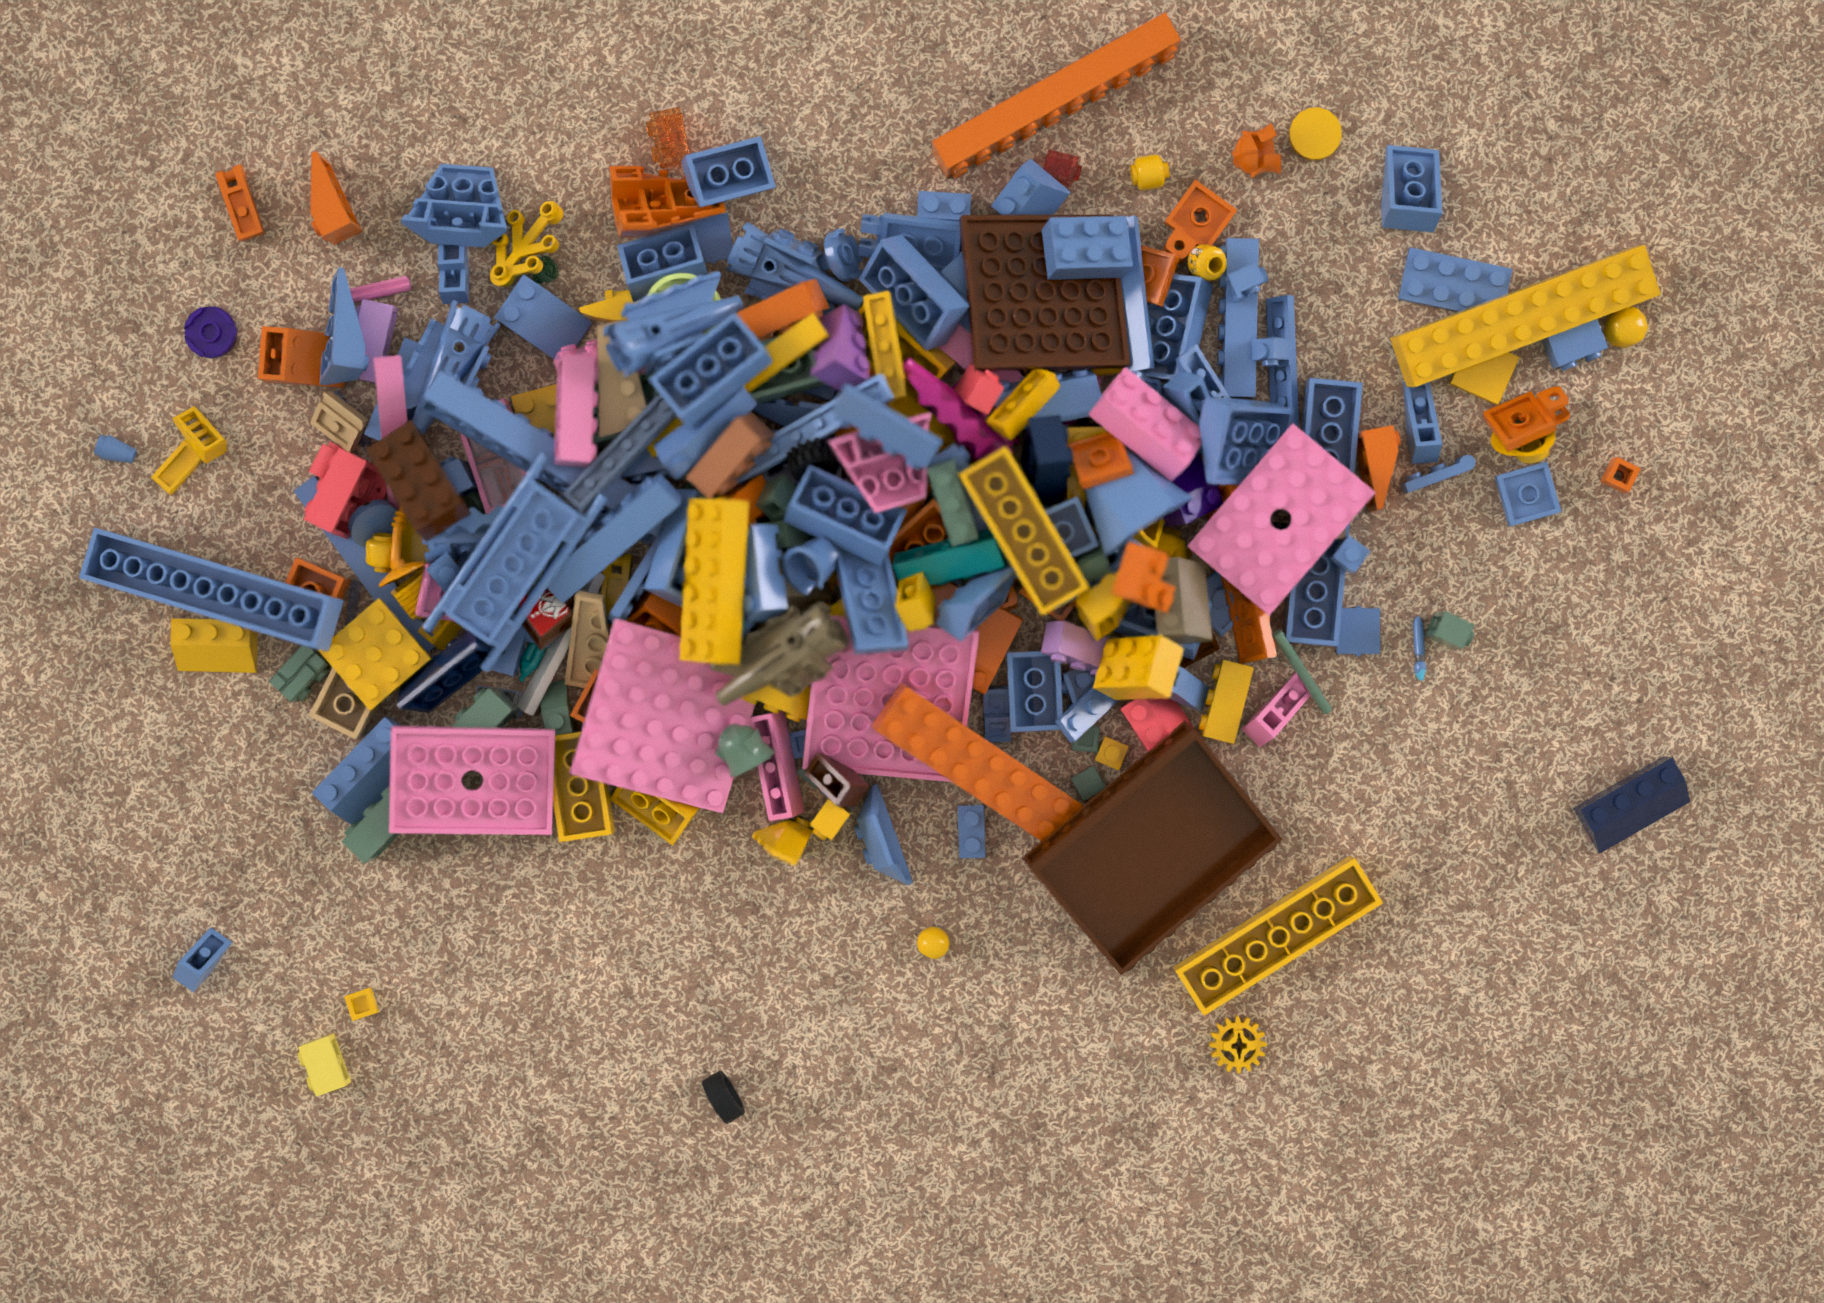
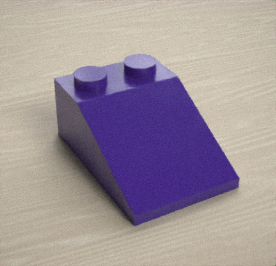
M1197 452L1189 465L1172 481V483L1193 497V499L1171 514L1168 513L1163 519L1166 526L1187 524L1224 504L1218 485L1207 483L1205 465Z

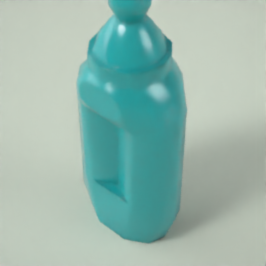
M528 643L520 661V682H524L525 677L532 674L538 668L547 647L540 651L535 643Z

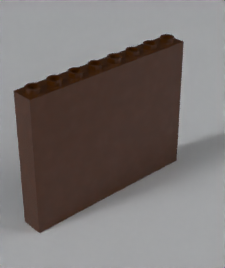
M1184 721L1023 856L1022 860L1119 974L1123 975L1126 971L1133 969L1136 963L1146 954L1152 953L1156 946L1166 937L1172 936L1185 921L1192 919L1204 905L1212 902L1223 889L1235 883L1242 873L1254 867L1261 857L1273 851L1283 839L1196 730Z

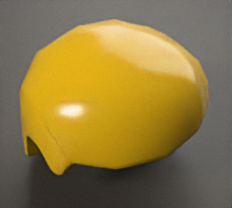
M1632 306L1608 315L1603 330L1606 339L1613 346L1629 348L1639 343L1645 337L1648 324L1645 315L1638 308Z

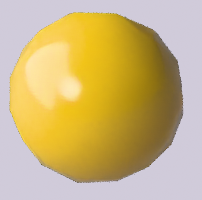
M930 926L923 929L918 935V951L931 959H939L949 950V936L939 927Z

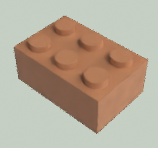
M753 413L737 417L686 478L708 499L716 496L722 497L725 493L730 494L739 485L737 479L742 474H748L756 465L753 460L759 454L764 455L773 445L771 440L775 434Z

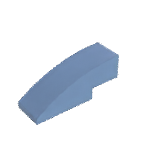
M438 244L439 295L442 303L451 304L453 300L457 301L458 304L469 303L468 246Z

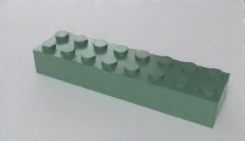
M498 687L482 688L473 697L475 703L468 708L464 707L454 717L457 722L450 727L502 728L520 708ZM390 785L381 793L383 799L376 804L372 803L362 813L365 816L364 819L358 823L354 822L344 832L346 837L341 841L364 864L376 860L401 834L389 833Z

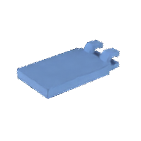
M884 213L880 217L866 214L862 216L860 232L878 236L877 241L870 238H860L858 256L871 258L881 239L897 235H903L937 272H941L959 255L961 241L959 222Z

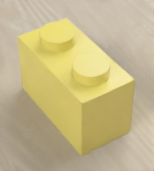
M334 1033L309 1041L298 1047L299 1062L307 1070V1084L309 1089L314 1091L316 1097L351 1083Z

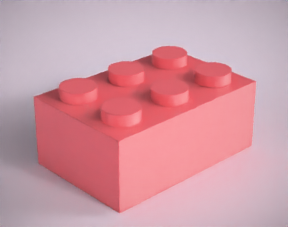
M338 448L337 452H334L329 459V468L325 476H322L317 483V493L314 499L310 500L305 507L304 513L306 515L303 520L348 540L350 537L348 529L350 517L358 507L363 504L365 506L380 476V472L374 464Z

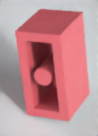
M970 363L954 390L965 403L988 415L1003 391L1004 386L998 381L1000 377L993 373L994 371L987 369L985 371H974V364Z

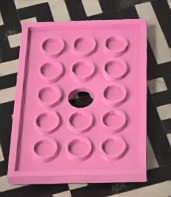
M1292 423L1187 547L1266 614L1270 615L1375 492ZM1284 509L1290 513L1292 521L1287 529L1277 530L1271 525L1270 517L1275 510Z
M391 726L389 833L552 835L555 729ZM474 770L482 775L483 783L478 789L469 790L462 784V776L467 771Z

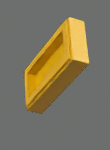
M184 439L151 478L168 494L173 495L201 464L202 459L188 441Z

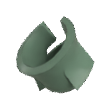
M734 723L726 727L721 733L719 747L715 754L727 763L730 777H734L760 765L770 758L775 750L762 740L758 728L753 729L748 725Z

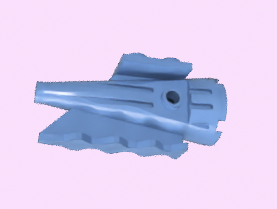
M749 222L744 225L742 229L746 233L744 237H737L727 261L730 265L726 267V271L752 278L744 293L765 300L802 282L817 279L830 307L822 311L824 315L836 309L834 304L840 306L845 304L858 312L863 303V296L858 295L820 269L817 260L822 256L823 252L818 250V245L808 240L801 242L794 238L795 235L785 229L775 230L768 235Z
M716 271L707 275H698L681 285L675 284L661 293L649 294L635 303H626L621 314L623 318L627 317L628 320L606 325L603 329V336H609L610 344L605 345L608 355L618 372L625 371L624 377L632 375L646 365L645 372L647 375L653 372L657 373L702 338L704 331L720 323L733 312L742 311L743 303L740 297L736 295L712 301L721 277L720 272Z
M455 300L450 305L444 325L431 318L403 373L406 410L416 407L412 422L423 435L435 418L419 409L418 406L439 370L444 373L445 371L454 373L460 378L459 382L467 387L469 385L476 387L479 378L475 377L479 368L484 370L492 356L487 353L489 350L487 345L501 326L498 322H496L495 326L489 324L491 318L466 305H463L462 309L456 307L458 302ZM455 344H463L464 351L456 352L454 350Z
M501 505L496 506L489 514H481L475 508H469L471 514L428 542L422 539V544H426L429 552H424L427 563L432 564L447 552L453 560H456L458 557V567L462 568L503 507ZM515 512L512 513V515L510 516V518L508 519V521L506 522V524L504 525V527L502 528V530L505 528V526L507 525V523L509 522V520L511 519V517L513 516V514H514ZM502 530L499 532V534L497 535V537L495 538V540L493 541V543L491 544V546L489 547V549L492 547V545L494 544V542L496 541V539L498 538V536L500 535V533L502 532ZM482 557V559L480 560V562L478 563V565L476 566L475 569H477V567L479 566V564H480L481 561L483 560V557Z

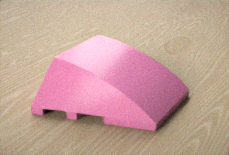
M931 412L907 417V419L928 431ZM859 430L828 441L874 513L926 498L927 469L923 467L919 471L905 463L907 459L900 453L893 456L881 449L884 444L875 438L871 443L858 435Z

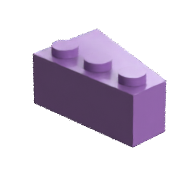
M844 304L824 315L819 320L830 337L821 342L818 350L814 351L813 357L817 359L816 366L811 368L810 373L839 392H842L846 383L857 387L869 380V363L866 356L863 318L859 312Z

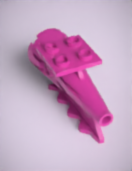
M910 357L902 362L904 375L919 393V403L921 405H928L930 407L928 411L934 414L940 423H945L955 435L954 439L957 441L958 446L964 445L965 448L968 447L967 451L974 465L1007 446L1012 455L1014 450L1011 449V446L1014 442L1018 445L1020 437L1017 435L1013 440L1005 438L986 423V420L991 415L990 412L987 415L965 403L954 390L960 379L950 387Z

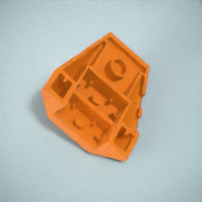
M609 166L612 211L618 237H646L725 213L724 202L700 208L688 187L685 174L682 180L667 177L668 171L660 170L659 176L643 173L644 167Z

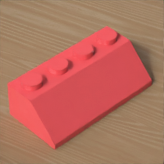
M1169 698L1131 699L1118 708L1147 752L1182 722L1186 721L1193 727L1179 704Z

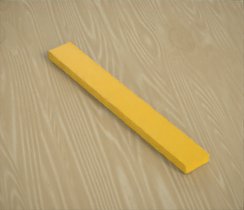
M814 313L764 347L773 363L744 385L749 393L830 337ZM678 416L647 447L652 457H658L654 444L684 424Z

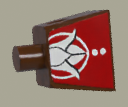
M547 588L522 623V626L540 651L571 628L573 612L571 610L574 609L576 593L562 603ZM529 594L524 596L518 607L513 612L514 615H516V613L518 612L524 601L527 599Z

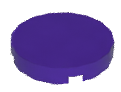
M219 307L198 308L190 314L184 327L186 344L191 351L204 358L214 359L222 357L231 351L236 343L238 333L236 323L229 313Z

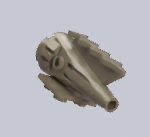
M819 601L804 614L790 605L786 614L769 619L765 628L748 633L745 636L744 641L741 643L740 664L712 663L710 665L712 671L735 676L715 693L719 703L722 706H726L768 685L791 697L803 692L805 687L814 681L823 679L828 672L834 669L833 665L825 659L849 647L847 645L849 644V639L838 619L834 621L828 615L832 612L829 607Z

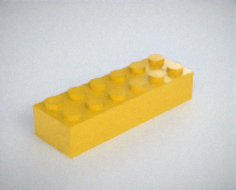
M1007 446L959 474L1041 615L1046 614L1089 588L1085 578Z
M689 498L680 643V660L740 664L749 501Z

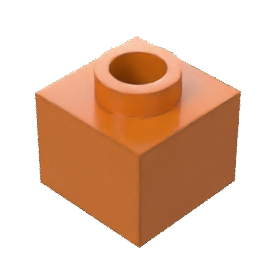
M1619 457L1611 458L1600 482L1621 493L1630 492L1641 468ZM1616 471L1622 474V478L1619 481L1614 478Z

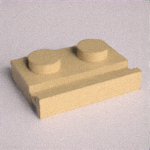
M326 391L323 393L324 398L319 402L310 424L347 452H354L365 431L363 428L365 424H368L369 419L332 391Z

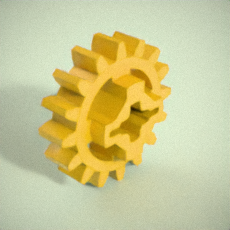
M1238 1015L1234 1016V1021L1224 1017L1225 1024L1223 1026L1220 1023H1216L1219 1029L1218 1032H1210V1035L1215 1038V1041L1208 1042L1210 1047L1215 1048L1210 1054L1213 1058L1219 1057L1216 1062L1219 1066L1226 1063L1225 1069L1228 1072L1231 1071L1232 1067H1235L1237 1073H1241V1067L1251 1071L1250 1064L1253 1062L1259 1065L1260 1063L1256 1058L1258 1056L1265 1057V1053L1260 1050L1261 1047L1267 1046L1265 1041L1260 1040L1265 1033L1263 1031L1256 1032L1259 1025L1256 1022L1249 1025L1250 1018L1247 1016L1243 1021H1240ZM1243 1028L1249 1030L1254 1038H1246ZM1231 1029V1033L1226 1038H1222L1225 1032ZM1239 1036V1039L1242 1041V1043H1244V1045L1239 1046V1050L1237 1053L1235 1047L1232 1044L1236 1043ZM1221 1050L1230 1051L1232 1053V1060L1226 1058ZM1250 1050H1253L1252 1053L1250 1054V1056H1248L1246 1059H1244V1056H1245Z

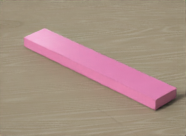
M400 355L373 358L381 439L408 422ZM386 484L388 502L392 503L399 510L400 505Z

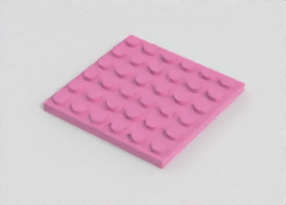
M829 615L834 621L838 619L849 639V644H847L849 647L826 658L825 660L831 663L834 669L828 672L823 679L811 683L802 769H807L817 752L853 769L857 774L952 782L876 732L871 725L901 682L967 726L979 630L975 629L960 642L938 625H930L924 630H914L908 632L905 627L909 643L907 651L855 655L847 617Z
M615 618L570 774L723 813L734 777H730L727 763L718 757L715 751L719 747L720 735L726 727L734 723L749 726L750 717H752L755 705L739 698L726 706H722L717 700L715 693L735 676L712 671L710 668L712 663L680 660L681 636Z

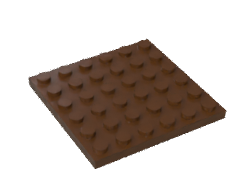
M961 215L959 224L967 303L970 305L968 313L974 371H985L986 369L989 371L1125 368L1131 365L1121 278L1048 280L1042 228L1050 218L1104 217L1113 215Z

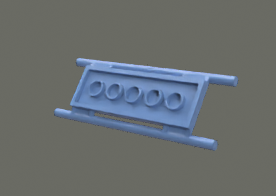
M543 452L539 454L422 626L428 632H432L443 614L446 613L448 617L489 645H493V648L480 665L481 669L489 672L608 500L605 495L599 493L583 515L540 485L535 480L550 459ZM517 508V510L515 511V513L513 514L505 528L502 530V528L504 527V525L506 524L514 510ZM502 530V532L500 533V535L498 536V538L496 539V541L494 542V544L492 545V547L489 549V547L491 546V544L493 543V541L495 540V538L497 537V535L499 534V532ZM562 541H564L565 543L558 552V554L555 556V558L553 559L547 570L544 572L536 586L533 588L527 599L524 601L516 615L513 617V619H511L510 617L515 611V609L518 607V605L520 604L526 593L529 591L537 577L540 575L546 564L549 562V560L551 559L557 548L560 546ZM489 549V551L487 552V554L485 555V557L483 558V560L481 561V563L479 564V566L477 567V569L474 571V573L472 574V576L470 577V579L468 580V582H467L466 585L464 586L465 582L467 581V579L469 578V576L471 575V573L473 572V570L476 568V566L478 565V563L480 562V560L482 559V557L484 556V554L486 553V551Z

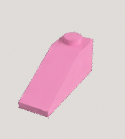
M1296 672L1241 729L1259 747L1275 738L1311 696Z

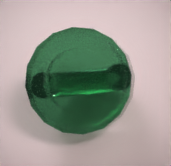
M543 255L539 258L543 262V269L538 274H532L533 281L537 284L543 282L550 283L559 275L555 262L550 257Z

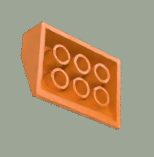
M951 581L940 586L936 584L930 585L936 597L934 619L931 625H936L940 614L937 612L940 604L945 599L950 600L955 591L960 587ZM999 607L976 628L979 630L972 688L983 694L987 692L1023 621V618L1002 607Z

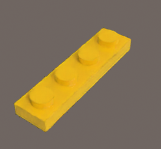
M885 291L863 296L875 374H883L895 398L893 400L908 398L891 292Z

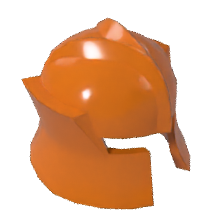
M1272 123L1258 131H1242V136L1238 139L1235 148L1231 152L1234 157V166L1244 173L1250 174L1251 179L1266 172L1281 174V154H1275L1273 138L1277 134Z

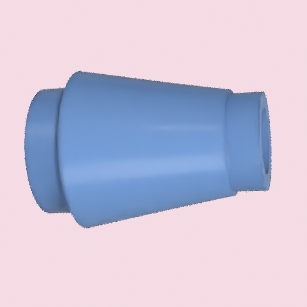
M109 434L107 436H99L94 450V454L100 456V459L131 464L134 462L137 449Z

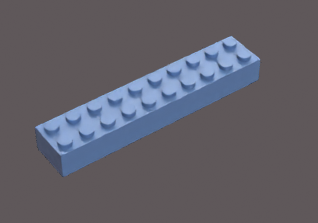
M439 370L418 406L419 409L525 472L529 471L541 452L547 454L550 459L537 479L560 493H563L586 469L583 467L554 465L555 439L550 431L542 427L537 429L530 424L531 421L527 417L516 413V415L506 410L507 406L496 399L492 401L482 396L484 393L479 388L473 385L467 387L459 382L460 378L450 371H445L444 373ZM620 475L602 493L608 500L598 515L603 517L609 510L616 511L621 506L619 503L629 493L635 495L640 490V485L635 483L631 485L622 480L623 476ZM667 516L639 540L648 545L656 537L658 538L664 528Z
M1309 378L1305 381L1301 431L1354 474L1363 383ZM1350 523L1346 526L1345 536L1349 535ZM1334 540L1285 597L1282 632L1289 643L1339 647L1345 571L1328 559L1339 544V540Z
M95 527L79 575L80 579L328 652L344 600Z

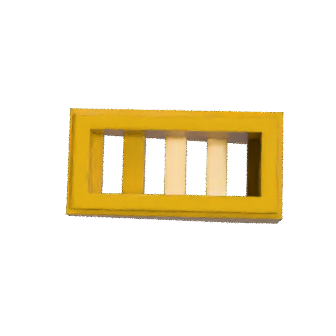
M195 406L172 418L174 424L205 464L227 451V441ZM194 418L197 420L188 426L185 424ZM202 426L203 429L199 430L196 433H193V431L199 429ZM209 436V438L205 439L204 441H200L204 437Z

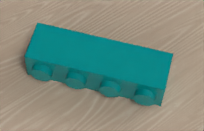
M987 529L979 531L980 534L977 539L952 546L950 539L897 552L894 554L893 568L898 580L923 571L929 585L936 584L940 586L947 584L950 580L958 578L968 579L975 574L985 571L988 573L996 572L1005 566L1006 555L992 530Z

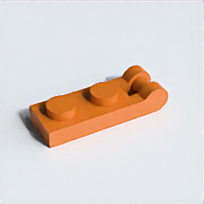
M239 164L233 166V170L216 172V179L238 241L243 242L266 234L243 166ZM237 180L238 185L229 186V182Z

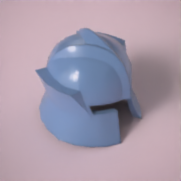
M822 535L819 539L808 540L801 546L791 548L783 556L782 568L784 577L796 591L808 596L817 584L814 580L819 581L818 586L821 589L823 583L831 577L837 564L838 553L833 545Z

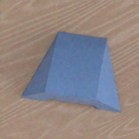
M440 164L425 185L426 190L422 196L415 199L412 210L401 219V224L431 244L484 248L507 232L492 167Z
M1126 448L1125 450L1133 467V475L1084 489L1105 557L1126 544L1130 538L1168 513L1171 514L1193 499V497Z

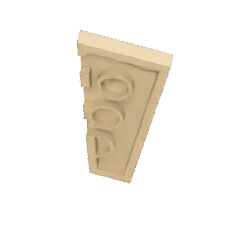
M612 323L597 326L599 438L622 432L647 407L638 371L624 377L625 371L618 372L608 355L605 345L610 344L609 336H603V329L606 325Z
M580 590L575 595L565 685L585 688L594 670H600L610 636L604 595Z

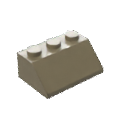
M1179 557L1168 558L1161 581L1176 588L1168 613L1155 610L1157 635L1163 636L1176 644L1212 641L1205 564Z

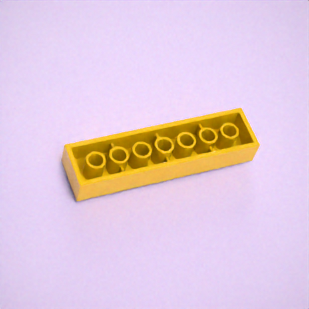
M1349 855L1172 968L1200 1012L1205 1016L1383 904V901L1357 860Z

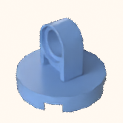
M841 228L833 230L825 236V254L817 261L822 271L831 268L838 279L848 282L859 278L862 274L858 263L862 262L863 259L862 256H858L859 246L852 235L846 236L844 233L846 230Z

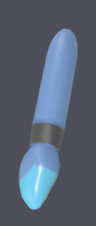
M1416 616L1413 622L1414 656L1416 662L1414 672L1416 677L1422 681L1426 672L1424 626L1420 616Z

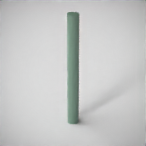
M1280 629L1274 631L1272 637L1322 713L1328 714L1331 712L1332 707Z

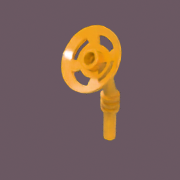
M401 507L399 511H395L397 517H393L395 522L391 523L393 530L390 553L392 564L390 567L392 570L379 583L380 588L423 568L425 563H427V561L406 563L404 558L401 559L403 530L407 529L405 525L409 523Z

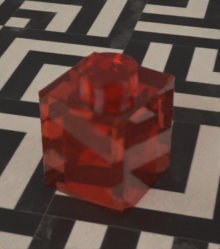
M1048 149L1044 170L1062 185L1071 187L1073 180L1079 181L1082 166L1077 165L1078 156Z

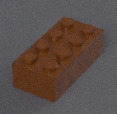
M411 420L366 449L413 529L425 542H428L471 514L470 509L425 436Z

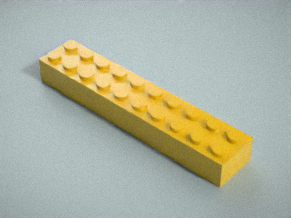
M1645 244L1638 245L1390 337L1406 387H1417L1661 295L1646 246Z

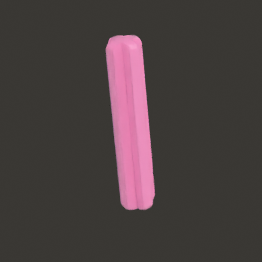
M402 276L350 288L353 302L357 303L361 302L362 299L370 300L410 291L411 282L409 277Z

